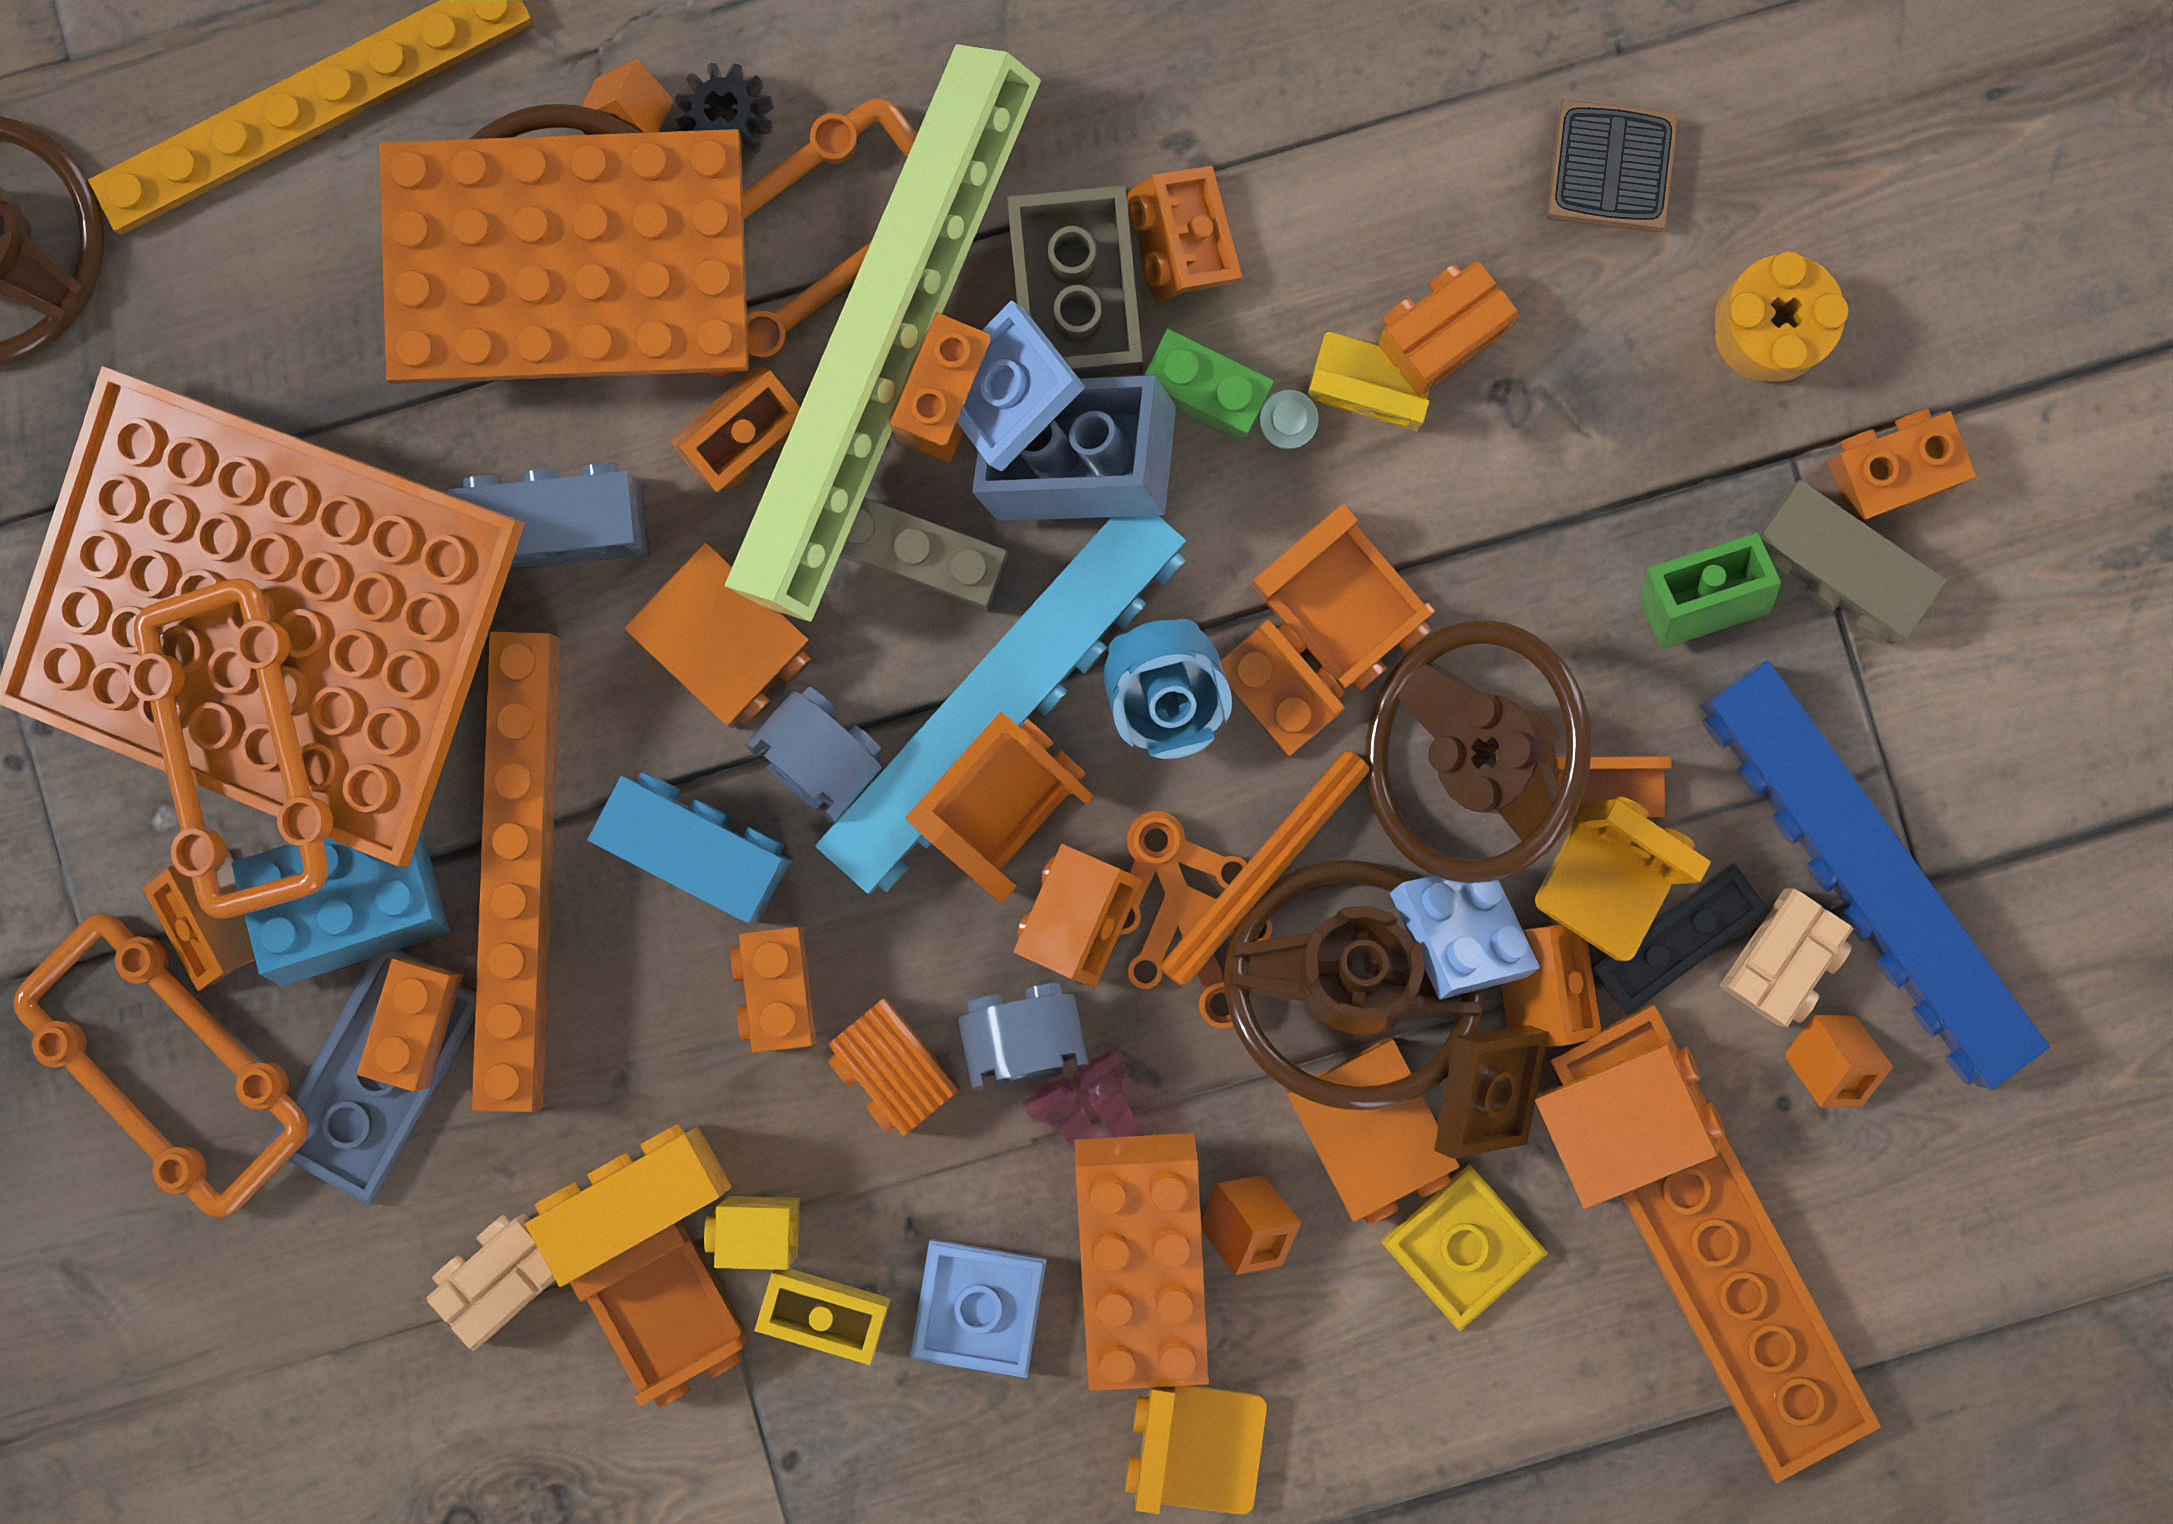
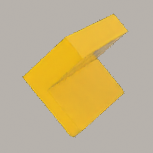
M1327 332L1322 340L1307 396L1314 402L1417 432L1424 422L1430 401L1427 400L1430 390L1421 396L1417 395L1401 375L1398 367L1393 365L1378 345L1337 333Z

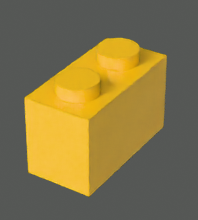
M729 1196L717 1205L713 1215L706 1217L704 1231L705 1252L715 1253L714 1268L788 1270L798 1258L800 1198Z
M788 1268V1270H773L754 1331L870 1365L876 1353L892 1298Z

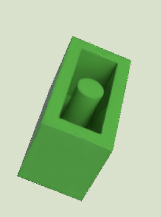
M1168 328L1144 376L1155 375L1177 406V411L1242 443H1245L1274 380Z
M1757 532L1647 568L1639 601L1660 648L1664 649L1771 614L1782 582Z

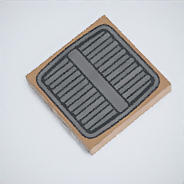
M1562 99L1559 104L1546 218L1662 232L1666 225L1678 113Z

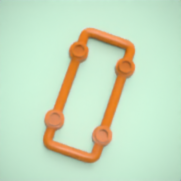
M882 98L870 99L860 104L846 116L839 113L824 114L813 123L808 144L743 191V218L745 220L820 163L841 164L849 160L856 151L858 145L857 136L876 122L881 123L906 157H908L918 133L892 102ZM871 242L775 313L763 310L750 313L747 316L748 361L752 358L759 361H769L778 357L785 349L787 332L854 283ZM706 372V373H707V374H710V375H713V376H726V375H728V374H730V373H732V372Z
M243 578L230 579L153 603L143 608L137 615L133 626L139 657L130 667L129 684L137 697L150 701L181 830L171 845L173 865L183 875L192 877L196 897L201 909L207 915L217 919L233 918L303 898L319 891L326 883L329 873L323 841L331 832L333 816L329 806L323 800L311 795L280 667L288 657L291 647L286 630L280 624L269 621L265 601L260 589L253 582ZM239 602L244 625L236 634L234 648L241 663L256 670L287 801L279 810L277 826L281 836L288 843L299 847L304 871L222 895L216 872L224 864L227 856V847L223 838L216 831L205 828L174 699L184 686L185 673L179 661L173 656L163 653L158 628Z
M105 913L91 915L28 976L15 992L13 1001L15 1013L34 1035L32 1041L33 1054L44 1066L51 1068L65 1067L154 1161L152 1173L158 1188L165 1193L174 1195L185 1193L208 1216L216 1218L231 1216L303 1145L309 1131L308 1119L303 1110L288 1096L289 1079L284 1069L273 1062L257 1063L167 970L169 955L163 943L152 937H136L113 915ZM100 937H103L116 950L115 966L119 975L130 983L148 984L237 1076L235 1088L241 1103L250 1109H268L285 1127L284 1131L222 1194H219L205 1180L207 1166L202 1154L190 1146L174 1147L85 1054L87 1039L82 1028L72 1021H54L38 1004L39 999Z

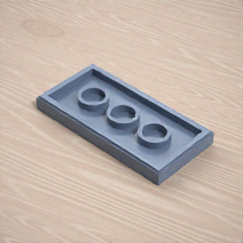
M403 949L373 957L293 1099L306 1115L309 1131L303 1145L288 1161L368 1206L375 1202L475 1023L476 990L461 982L429 1088L412 1092L356 1075L391 960L394 958H411L424 962ZM281 1122L267 1147L284 1131L285 1127Z

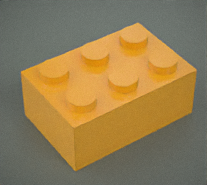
M678 1123L640 1144L645 1154L640 1159L633 1162L628 1152L588 1173L587 1176L592 1186L581 1191L575 1181L534 1204L539 1215L524 1224L559 1288L720 1198L732 1188L729 1179L699 1125L684 1133L681 1125Z

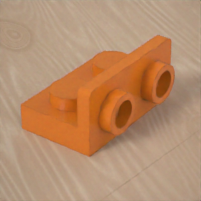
M1213 166L1153 174L1128 191L1129 221L1137 231L1144 257V276L1147 283L1152 287L1157 303L1170 301L1184 292L1231 285L1243 278Z
M1267 619L1255 632L1221 660V664L1231 692L1287 757H1290L1345 710L1343 704L1338 700L1345 692L1325 668L1321 667L1314 672L1300 656L1306 650V647L1286 623L1283 622L1276 628Z

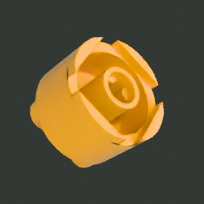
M1790 251L1768 256L1750 265L1721 295L1715 311L1716 345L1725 362L1735 372L1747 379L1760 382L1793 380L1822 361L1835 348L1848 317V305L1833 276L1817 262ZM1777 311L1782 312L1787 318L1779 328L1771 321Z

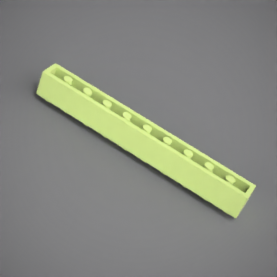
M958 44L954 47L724 585L762 607L809 622L814 617L892 433L889 423L936 312L943 313L1041 82L1040 78L1008 52Z

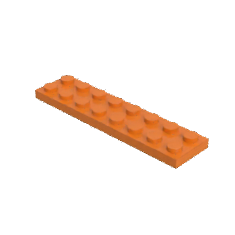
M1650 1004L1601 1030V1032L1588 1041L1579 1042L1547 1060L1559 1083L1565 1085L1658 1046L1660 1041L1672 1036L1656 1006ZM1694 1082L1693 1084L1701 1099L1702 1104H1706L1707 1101L1704 1098L1698 1084ZM1724 1135L1718 1138L1721 1147L1716 1157L1621 1194L1620 1197L1767 1472L1777 1484L1881 1428V1425Z

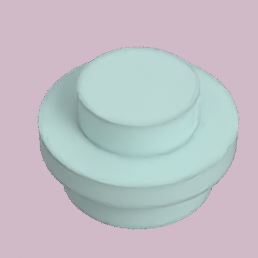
M1283 390L1273 394L1264 403L1260 413V427L1263 435L1271 444L1282 449H1296L1305 445L1312 439L1318 427L1319 416L1315 404L1307 395L1295 390Z

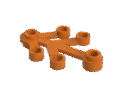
M1150 811L1140 815L1131 824L1127 834V847L1135 860L1130 874L1142 879L1143 882L1131 907L1135 914V920L1130 927L1122 928L1120 934H1129L1138 928L1141 922V912L1138 907L1155 872L1165 893L1163 902L1140 955L1134 957L1128 965L1127 973L1129 980L1140 989H1151L1161 981L1163 976L1161 964L1177 926L1182 938H1184L1200 917L1216 901V898L1188 887L1178 863L1215 876L1217 883L1223 889H1226L1229 885L1221 876L1223 866L1228 862H1237L1244 868L1247 864L1239 856L1231 855L1224 857L1187 841L1180 822L1171 814L1162 811ZM1152 829L1162 830L1167 836V845L1160 852H1153L1145 845V835ZM1270 919L1265 924V933L1256 941L1268 940L1273 929ZM1213 954L1197 972L1203 988V992L1199 997L1198 1008L1202 1018L1210 1026L1218 1029H1227L1234 1026L1230 1014L1228 1013L1224 1016L1216 1015L1210 1007L1211 1000L1216 994L1225 993L1224 976L1216 956ZM1142 960L1153 962L1157 969L1156 977L1149 983H1141L1134 976V967Z

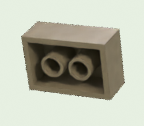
M1126 186L1007 196L1017 304L1027 311L1079 379L1142 373L1143 359Z

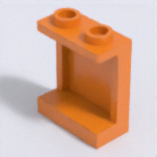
M936 312L889 423L897 444L952 466L965 435L957 421L990 345L991 339L988 333Z
M1342 503L1254 578L1250 586L1281 622L1286 623L1305 645L1306 651L1320 667L1325 668L1343 690L1353 682L1361 691L1387 669L1380 660L1381 657L1397 644L1404 652H1407L1432 630L1425 620L1435 610L1429 603L1424 604L1356 526L1359 520Z
M705 542L624 629L726 726L733 729L741 721L748 727L770 705L771 701L765 695L778 681L782 679L786 684H789L808 666L812 658L806 652L812 647L813 643L780 612L762 607L725 587L724 585L732 567Z
M1000 712L905 817L927 840L1000 904L1017 887L1000 871L1069 794H1074L1086 805L1095 797L1079 782L1086 775V772L1061 750L1054 757L1046 751L1054 742L1029 719H1026L1019 727L1003 712Z
M1387 1037L1314 1076L1322 1080L1347 1086H1375L1402 1079L1410 1075L1411 1072L1394 1039ZM1288 1089L1284 1091L1353 1222L1364 1217L1367 1225H1370L1390 1216L1399 1209L1396 1200L1417 1190L1420 1197H1425L1442 1189L1452 1182L1448 1173L1460 1167L1455 1158L1452 1159L1434 1151L1438 1124L1423 1095L1397 1106L1360 1111L1328 1107L1307 1100Z
M1672 1037L1660 1041L1659 1045L1570 1083L1565 1085L1557 1083L1542 1089L1535 1098L1536 1105L1583 1209L1718 1155L1721 1147L1718 1138L1725 1135L1722 1121L1712 1102L1702 1104L1693 1084L1700 1080V1074L1695 1061L1687 1047L1677 1049Z
M682 1219L569 1282L580 1302L587 1299L637 1390L634 1398L639 1407L653 1399L658 1408L673 1402L690 1391L686 1381L705 1370L711 1379L726 1372L742 1361L738 1351L743 1349L750 1341Z

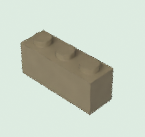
M1801 479L1786 488L1757 530L1779 576L1787 577L1791 573L1808 585L1805 593L1812 600L1832 611H1835L1839 606L1857 619L1854 627L1860 633L1882 645L1886 640L1894 644L1908 639L1947 582L1940 575Z
M864 498L839 555L840 558L986 612H989L1009 558L1005 549Z

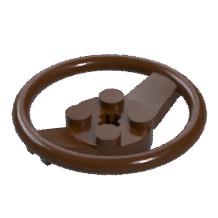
M0 116V140L11 142L34 153L51 167L62 180L74 203L80 230L78 261L75 272L72 275L30 239L31 225L29 221L22 215L19 205L0 188V294L47 315L25 332L10 339L0 341V366L24 359L47 347L59 338L81 314L98 281L104 251V229L97 197L87 176L72 155L58 142L35 127L15 119Z
M1475 620L1445 627L1429 635L1407 652L1387 677L1379 692L1369 720L1365 744V763L1369 766V772L1366 775L1368 791L1377 818L1387 836L1396 848L1416 866L1440 878L1459 883H1484L1503 879L1524 870L1542 856L1548 854L1563 833L1573 824L1572 819L1576 814L1586 787L1591 760V729L1588 711L1578 683L1569 667L1546 642L1536 635L1518 626L1493 620ZM1491 644L1505 647L1521 654L1541 671L1559 701L1566 729V763L1559 789L1556 783L1559 768H1553L1556 754L1553 739H1560L1558 730L1548 713L1532 701L1481 692L1434 663V660L1463 646ZM1400 702L1434 737L1435 740L1429 747L1428 758L1432 767L1438 770L1439 779L1448 795L1465 809L1480 813L1500 814L1520 838L1521 843L1493 857L1461 859L1437 851L1412 830L1399 810L1392 791L1388 770L1390 733ZM1496 754L1499 756L1498 762L1496 761Z
M1337 860L1313 864L1298 869L1274 882L1235 928L1227 950L1224 967L1225 996L1230 1018L1241 1042L1254 1061L1270 1077L1291 1092L1312 1102L1344 1110H1377L1397 1106L1429 1092L1448 1077V1059L1453 1049L1455 1036L1477 1033L1482 1016L1484 989L1439 1000L1424 967L1421 945L1418 940L1414 943L1408 931L1397 923L1398 918L1391 912L1372 906L1345 907L1339 910L1337 915L1323 921L1312 933L1256 941L1260 931L1270 917L1286 902L1306 891L1321 886L1349 883L1373 886L1392 892L1401 883L1416 880L1413 876L1395 868L1367 861ZM1354 961H1360L1364 963L1365 972L1374 974V977L1369 976L1367 980L1359 979L1349 970ZM1249 995L1306 1001L1307 1013L1314 1021L1325 1023L1330 1028L1352 1035L1390 1030L1398 1024L1404 1013L1456 1021L1449 1037L1437 1054L1414 1073L1402 1079L1381 1085L1347 1086L1319 1079L1306 1073L1286 1059L1272 1045L1261 1029L1252 1009Z

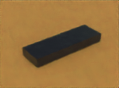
M1731 863L1653 920L1638 951L1631 960L1617 961L1606 955L1592 965V971L1624 1015H1629L1770 910L1737 865Z

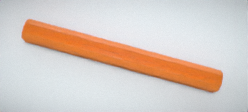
M1350 750L1345 751L1338 757L1161 964V969L1172 981L1181 986L1190 982L1369 772V766L1362 758Z

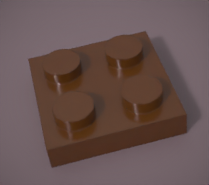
M1526 1025L1455 1036L1453 1049L1448 1059L1449 1072L1443 1105L1437 1119L1438 1132L1434 1151L1454 1159L1527 1145L1548 1038L1547 1031Z

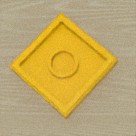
M1466 1163L1450 1177L1452 1181L1450 1184L1432 1193L1379 1240L1459 1332L1548 1254L1469 1163Z

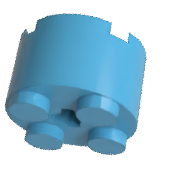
M1178 619L1176 621L1159 620L1142 624L1128 633L1116 636L1111 641L1108 648L1109 655L1104 666V686L1116 728L1123 740L1132 747L1134 744L1148 750L1150 756L1161 759L1181 758L1206 748L1215 739L1214 732L1220 727L1223 720L1225 719V722H1227L1232 709L1231 690L1218 652L1210 638L1193 621Z

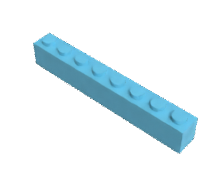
M1158 515L1111 517L821 838L815 847L867 894H872L878 886L887 893L910 868L903 859L919 842L927 849L932 844L905 819L910 811L1000 712H1003L1019 727L1026 719H1030L1036 711L1043 717H1046L1068 693L1061 683L1077 667L1085 674L1106 651L1108 647L1100 640L1115 623L1124 630L1144 609L1147 603L1140 596L1152 582L1156 580L1164 586L1186 562V559L1179 554L1185 547L1186 540Z

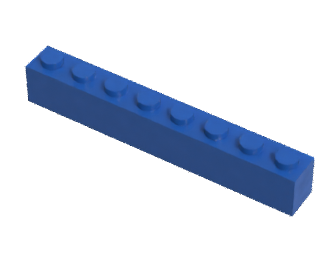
M1769 660L1756 664L1700 705L1707 715L1702 720V723L1708 734L1722 749L1728 745L1742 763L1737 768V772L1745 785L1756 796L1764 793L1777 812L1772 815V820L1777 829L1788 842L1795 844L1799 841L1812 859L1806 864L1812 877L1824 891L1830 892L1834 889L1847 907L1841 912L1845 922L1854 928L1852 931L1862 941L1869 937L1882 955L1876 960L1878 967L1894 987L1899 989L1904 986L1917 1003V1005L1911 1008L1914 1017L1930 1036L1934 1037L1937 1034L1941 1036L1952 1052L1946 1056V1059L1953 1071L1965 1084L1970 1085L1974 1082L1977 1087L1993 1090L2051 1048Z

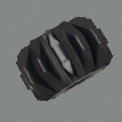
M716 63L708 65L707 72L710 80L704 83L697 75L689 74L687 82L695 94L678 93L676 95L675 103L679 108L686 111L674 119L677 130L738 129L741 134V145L745 144L751 152L759 153L761 145L753 133L770 134L772 132L773 124L771 120L762 115L774 108L770 96L758 95L763 87L759 76L755 75L743 81V69L741 65L736 63L732 64L729 68L726 78L722 77ZM721 105L726 110L733 109L735 117L727 122L722 117L716 119L713 111Z

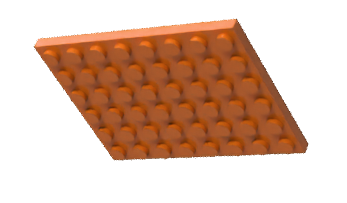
M102 366L0 675V705L166 772L150 701L137 697L129 684L130 667L139 657L133 627L136 617L143 608L153 603L230 579H246L253 582L260 589L265 601L269 621L280 624L286 630L290 639V652L280 667L311 795L323 800L329 806L333 816V826L327 838L395 866H409L525 522L122 371ZM239 602L160 626L158 632L163 653L173 656L179 661L185 673L184 686L174 699L195 784L277 817L280 808L287 801L256 670L241 663L234 648L236 634L244 625Z

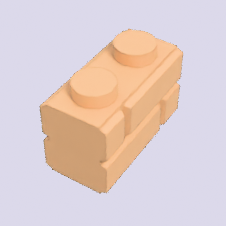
M1794 888L1784 889L1719 986L1777 1026L1788 1027L1792 1020L1801 1023L1810 1014L1819 999V994L1813 989L1824 972L1827 971L1830 974H1834L1849 956L1852 945L1846 939L1854 928L1830 911L1825 910L1802 892Z
M524 1213L511 1222L504 1214L501 1215L476 1237L483 1246L468 1261H465L459 1254L456 1255L432 1277L438 1287L426 1297L428 1303L445 1322L449 1323L451 1329L472 1351L482 1346L555 1281L524 1224L531 1220Z

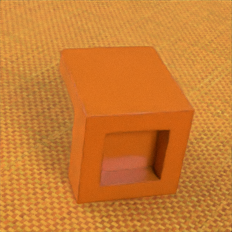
M635 58L597 77L581 106L610 114L626 122L640 133L660 131L673 104V100L638 58ZM582 130L585 135H596Z
M1814 1015L1785 1054L1786 1060L1820 1108L1863 1107L1894 1067L1860 1020L1853 1015Z
M1263 1175L1217 1183L1201 1220V1230L1234 1274L1240 1275L1283 1266L1302 1222L1270 1181Z

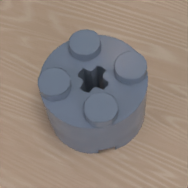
M809 686L802 695L792 691L749 739L745 746L754 756L764 749L766 753L763 756L770 761L766 768L815 811L823 803L828 805L826 819L835 823L882 770V767L877 762L881 757L878 753L881 747L856 725L849 732L846 731L835 721L836 717L833 714L836 710L835 707L823 695Z
M1057 982L1026 989V999L1003 1004L1002 995H990L967 1001L968 1014L959 1017L958 1023L972 1090H984L982 1078L996 1077L998 1088L1060 1076L1063 1075V1062L1075 1059L1077 1070L1088 1067L1089 1063L1074 994H1063L1061 983Z

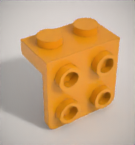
M1625 797L1584 804L1535 896V903L1539 910L1617 961H1629L1635 956L1673 884L1701 882L1711 861L1693 850L1695 847L1693 840L1676 830L1660 828L1647 819L1649 812L1642 805Z
M1193 1385L1149 1388L1148 1397L1137 1396L1133 1432L1143 1433L1140 1457L1129 1456L1125 1482V1492L1135 1493V1511L1160 1514L1161 1504L1240 1515L1248 1514L1254 1507L1267 1411L1264 1398L1258 1394Z

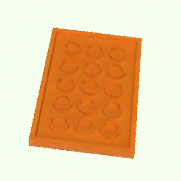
M738 129L379 143L386 381L390 384L749 371L741 134Z

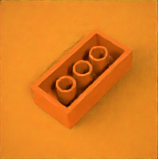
M1194 1133L1074 1140L1089 1391L1209 1384L1198 1158Z

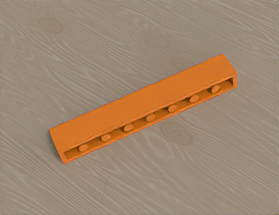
M490 632L472 1110L534 1112L544 1108L561 639L550 633Z

